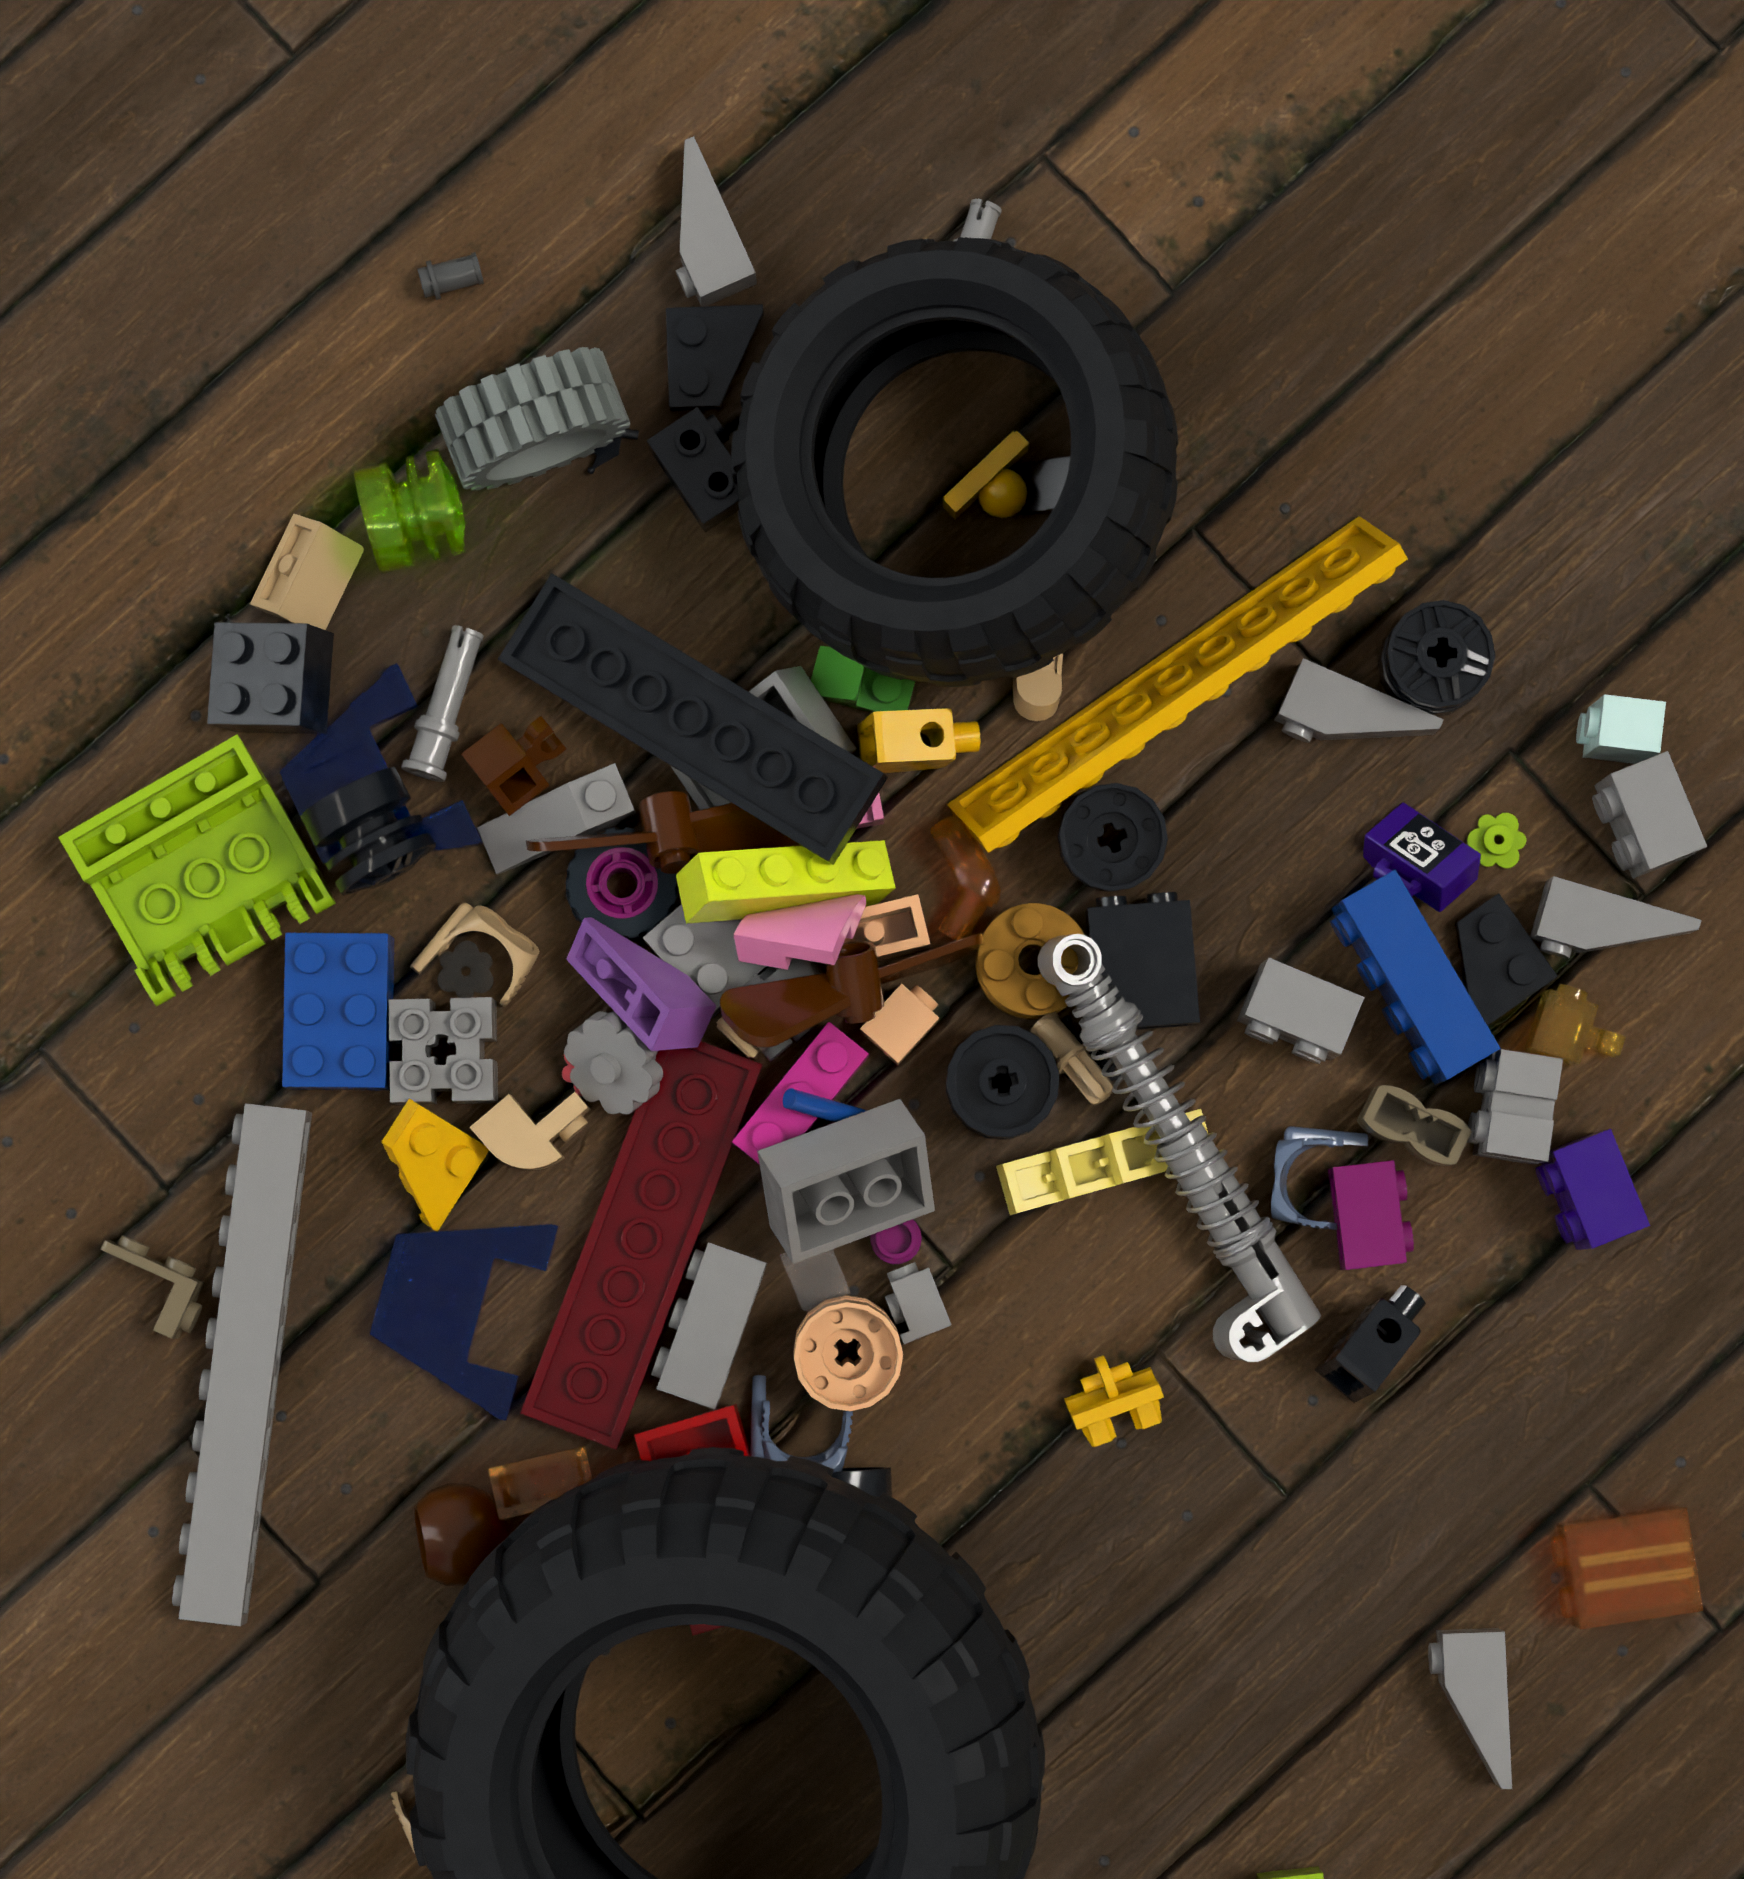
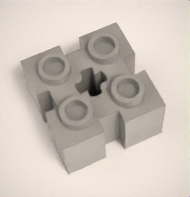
M492 997L450 998L451 1011H436V1003L431 999H390L389 1041L394 1044H402V1061H389L390 1103L405 1105L410 1098L420 1105L437 1104V1091H452V1101L457 1104L498 1103V1062L493 1059H485L484 1042H497V1001ZM448 1038L447 1043L456 1046V1054L447 1056L446 1064L438 1065V1058L431 1056L432 1047L438 1046L440 1039Z
M1500 1049L1496 1053L1487 1056L1485 1062L1478 1063L1474 1081V1092L1482 1093L1483 1099L1481 1111L1478 1110L1477 1113L1472 1112L1470 1115L1468 1127L1472 1133L1467 1143L1474 1144V1156L1532 1165L1548 1162L1554 1120H1552L1554 1105L1558 1097L1563 1059Z

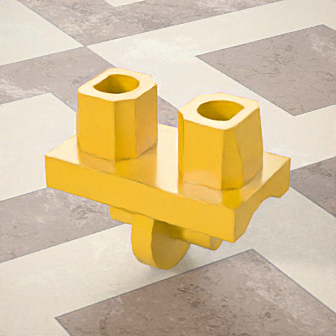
M1104 1355L1094 1358L1098 1373L1080 1379L1084 1391L1064 1398L1076 1429L1082 1430L1092 1447L1111 1442L1117 1437L1110 1419L1113 1416L1129 1411L1136 1429H1146L1162 1421L1159 1399L1164 1398L1151 1367L1132 1373L1128 1362L1109 1368Z

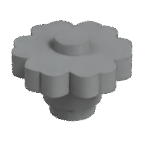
M596 1012L568 1034V1044L565 1047L564 1056L574 1066L570 1073V1079L586 1101L596 1102L600 1100L602 1107L609 1114H617L619 1112L630 1114L659 1092L663 1069L655 1061L658 1051H651L615 1012Z

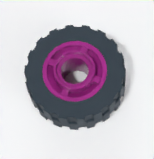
M614 827L610 829H605V832L601 834L637 831H634V828L625 827V829L615 830ZM646 843L577 849L567 869L566 896L572 914L580 923H582L584 918L592 917L630 941L635 939L639 941L673 911L678 892L677 873L666 874L660 868L652 867L649 864ZM616 873H627L635 879L637 888L631 896L618 898L609 892L607 882Z

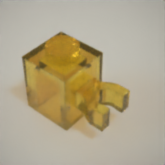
M1559 984L1557 991L1549 989L1542 993L1524 1050L1537 1055L1561 1058L1564 1064L1575 1066L1581 1063L1585 1048L1612 1058L1620 1056L1626 1036L1594 1027L1593 1023L1599 1005L1586 1001L1589 993L1575 987Z

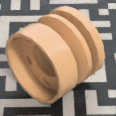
M850 1295L825 1299L808 1311L797 1329L793 1350L798 1379L809 1395L828 1408L844 1411H855L871 1407L887 1396L900 1376L903 1351L896 1325L886 1311L867 1298ZM840 1339L845 1343H849L853 1339L859 1341L856 1347L859 1358L855 1361L849 1357H846L841 1362L837 1360L836 1357L839 1351L836 1342Z

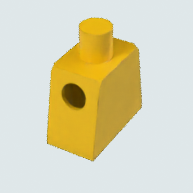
M948 708L872 712L857 725L860 759L883 773L944 768L956 759V753L979 752L981 739L978 722L953 723L952 711ZM920 733L925 734L929 738L931 747L923 743Z

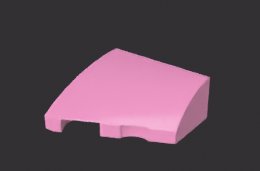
M855 894L746 915L734 933L738 960L788 970L792 958L835 965L845 938L853 939L867 904L865 895Z

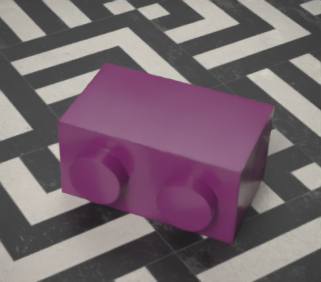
M1394 1160L1329 1168L1328 1175L1334 1223H1337V1230L1335 1231L1340 1270L1407 1263L1406 1252L1414 1251V1241L1410 1221L1402 1222L1399 1201H1407V1185L1404 1171L1395 1170Z

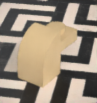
M574 1092L536 1124L517 1100L508 1094L470 1128L488 1150L502 1162L519 1169L541 1170L554 1166L565 1159L552 1142L560 1136L566 1143L588 1124L583 1116L591 1109Z

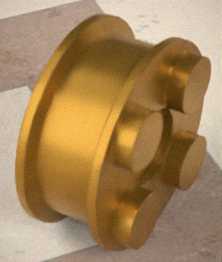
M1022 904L1001 913L987 927L983 934L984 944L980 945L976 952V974L980 987L986 997L1003 1012L1023 1019H1040L1046 1014L1058 1013L1066 1008L1065 1000L1069 995L1061 996L1056 986L1048 983L1041 973L1038 975L1025 973L1019 965L1018 958L1019 954L1028 948H1035L1040 951L1042 946L1054 937L1069 934L1084 935L1082 929L1068 914L1046 904ZM1067 947L1062 953L1061 964L1063 969L1071 975L1078 967V956L1072 948Z

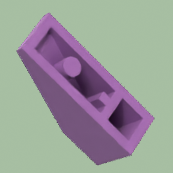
M584 918L566 960L651 1051L698 1047L715 1011V1003L685 973L594 918Z

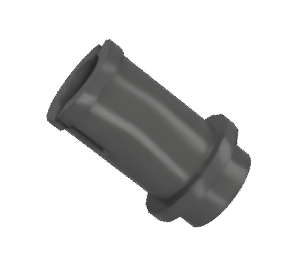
M476 252L434 265L429 260L426 261L425 267L417 269L425 298L435 296L436 300H439L442 293L476 284H484Z

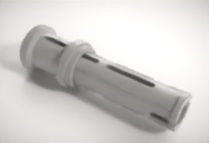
M457 625L452 626L451 637L426 715H420V718L416 719L414 728L418 733L410 758L403 760L401 766L408 773L437 782H445L447 773L443 770L452 742L458 741L460 735L458 732L459 727L455 725L480 643L484 638V635L470 628H466L464 632L463 627Z

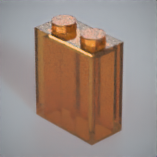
M1676 1505L1556 1523L1558 1536L1551 1537L1552 1555L1555 1566H1563L1566 1587L1559 1588L1560 1606L1564 1619L1571 1618L1574 1627L1587 1629L1703 1611L1687 1507Z

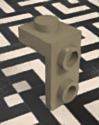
M121 1235L118 1243L112 1240H104L100 1250L174 1283L153 1331L171 1339L180 1338L183 1331L190 1333L202 1310V1305L196 1303L205 1284V1282L193 1277L197 1268L170 1256L167 1257L165 1264L146 1256L150 1248L149 1246L124 1235Z

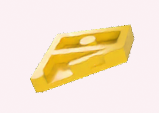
M410 1098L382 1140L390 1160L399 1168V1177L406 1191L413 1195L421 1211V1214H419L420 1219L424 1224L438 1232L488 1154V1148L480 1141Z

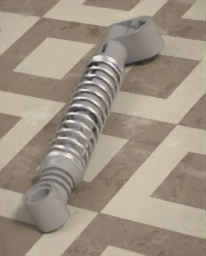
M1083 934L1062 935L1049 939L1042 946L1038 955V967L1041 975L1048 983L1056 986L1061 996L1069 995L1065 1000L1067 1006H1076L1072 1014L1075 1018L1083 1017L1079 1021V1025L1082 1028L1080 1038L1086 1050L1092 1051L1091 1058L1094 1060L1110 1058L1104 1065L1101 1074L1104 1077L1121 1075L1114 1083L1112 1092L1115 1094L1131 1092L1124 1101L1123 1109L1125 1111L1142 1109L1135 1117L1133 1125L1136 1128L1152 1126L1146 1133L1144 1143L1147 1145H1157L1154 1159L1158 1162H1166L1168 1167L1165 1176L1168 1179H1176L1178 1181L1175 1193L1179 1196L1188 1197L1189 1201L1186 1210L1190 1213H1198L1197 1227L1201 1230H1208L1210 1233L1207 1244L1215 1247L1213 1253L1216 1254V1258L1219 1259L1223 1266L1233 1269L1248 1293L1247 1297L1225 1311L1216 1320L1213 1328V1341L1216 1349L1223 1356L1232 1360L1259 1362L1268 1358L1313 1326L1320 1319V1312L1275 1242L1277 1231L1272 1226L1273 1223L1270 1222V1218L1260 1217L1255 1210L1259 1201H1250L1244 1191L1248 1188L1249 1184L1238 1183L1234 1176L1238 1167L1232 1166L1229 1168L1223 1158L1227 1154V1150L1222 1149L1219 1151L1212 1141L1217 1133L1212 1132L1208 1134L1202 1125L1206 1120V1116L1201 1115L1190 1121L1184 1110L1191 1107L1196 1099L1191 1098L1179 1104L1173 1095L1184 1087L1185 1082L1180 1081L1169 1088L1163 1079V1076L1171 1072L1175 1065H1168L1158 1070L1152 1059L1163 1052L1164 1048H1157L1148 1054L1141 1042L1152 1036L1153 1031H1147L1138 1037L1135 1034L1137 1025L1143 1019V1015L1140 1014L1141 1011L1138 1010L1134 1003L1126 1002L1122 996L1115 997L1119 992L1116 985L1108 986L1112 981L1109 974L1101 975L1105 968L1102 964V954L1098 945L1091 938ZM1067 947L1072 948L1078 956V967L1072 975L1067 973L1061 964L1062 953ZM1098 1050H1103L1107 1052L1103 1055H1095ZM1114 1063L1118 1070L1107 1073L1106 1070ZM1125 1080L1128 1088L1117 1090L1119 1084ZM1135 1096L1139 1105L1128 1107V1103ZM1146 1114L1150 1122L1139 1124L1140 1118ZM1156 1130L1161 1139L1149 1141V1137ZM1258 1309L1273 1334L1270 1335L1269 1332L1251 1330L1245 1336L1248 1344H1241L1239 1340L1245 1335L1243 1326L1259 1327L1263 1324L1255 1311Z

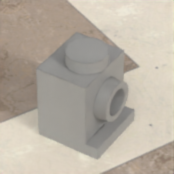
M914 1262L887 1273L894 1292L885 1296L896 1325L906 1322L909 1331L900 1334L903 1344L951 1326L929 1268L919 1271Z

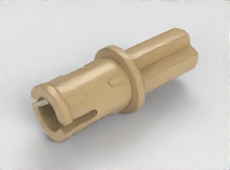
M1053 1012L1039 1019L1030 1032L1038 1036L1053 1053L1059 1074L1066 1073L1090 1104L1098 1105L1108 1099L1112 1094L1113 1082L1101 1074L1102 1069L1091 1058L1090 1051H1087L1086 1047L1076 1039L1060 1020L1059 1015Z

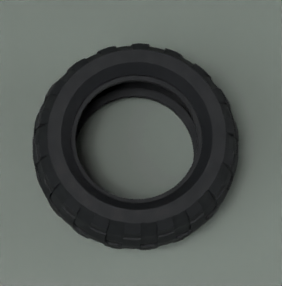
M959 237L957 241L935 242L934 239L902 241L887 246L886 253L873 256L863 262L853 259L837 267L822 278L825 285L812 293L800 307L794 302L771 330L774 336L773 340L766 348L760 362L752 363L745 378L740 395L742 411L739 418L738 431H733L731 449L732 477L738 490V504L740 508L738 510V517L743 538L750 554L756 559L763 576L769 583V588L778 601L810 633L843 656L881 675L900 680L908 679L947 687L973 686L980 684L981 681L1006 676L1015 678L1033 673L1051 664L1054 661L1053 657L1064 653L1080 642L1082 644L1086 643L1100 633L1113 620L1111 618L1112 614L1124 602L1129 593L1137 591L1148 576L1157 558L1155 553L1164 528L1171 520L1178 481L1176 480L1178 433L1173 408L1151 352L1121 309L1064 263L1046 255H1035L1016 249L1006 242L985 238ZM964 351H984L1003 354L1024 361L1044 372L1057 383L1066 404L1071 429V457L1068 474L1060 497L1049 517L1036 534L1021 548L1000 562L980 571L962 576L947 578L910 576L890 570L870 560L860 546L848 519L844 500L843 477L846 453L853 432L866 408L877 394L900 374L919 363L945 354Z

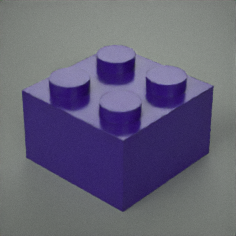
M1611 1129L1594 1132L1551 1149L1548 1162L1541 1163V1166L1535 1168L1544 1193L1547 1196L1554 1194L1561 1213L1555 1215L1559 1232L1566 1244L1574 1243L1576 1250L1593 1249L1650 1226Z

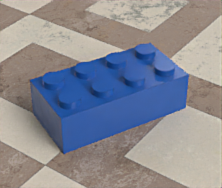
M1396 870L1346 897L1332 908L1335 918L1330 923L1335 934L1344 947L1350 944L1353 945L1361 959L1356 968L1362 980L1370 991L1377 988L1388 1005L1382 1009L1383 1015L1397 1036L1404 1033L1414 1049L1408 1053V1057L1423 1080L1430 1077L1434 1085L1446 1081L1501 1049Z

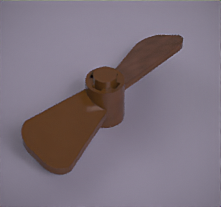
M679 791L653 794L639 803L643 831L526 840L527 850L561 851L646 843L649 864L652 867L660 868L666 874L678 873L691 859L701 852L801 846L732 803L692 812L689 796Z
M982 933L971 935L881 968L878 967L875 944L871 942L843 943L835 965L826 964L827 973L736 987L725 991L720 998L722 1017L743 1041L757 1047L777 1046L833 1015L844 1017L847 1023L867 1022L874 1019L875 1012L884 1007L881 984L939 968L959 960L984 944Z

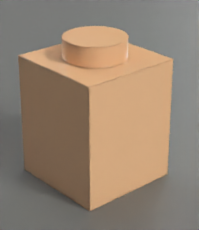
M901 983L884 1002V1007L875 1012V1018L867 1021L860 1028V1032L898 1066L939 1021V1017L933 1012L938 1003L917 984L909 990Z

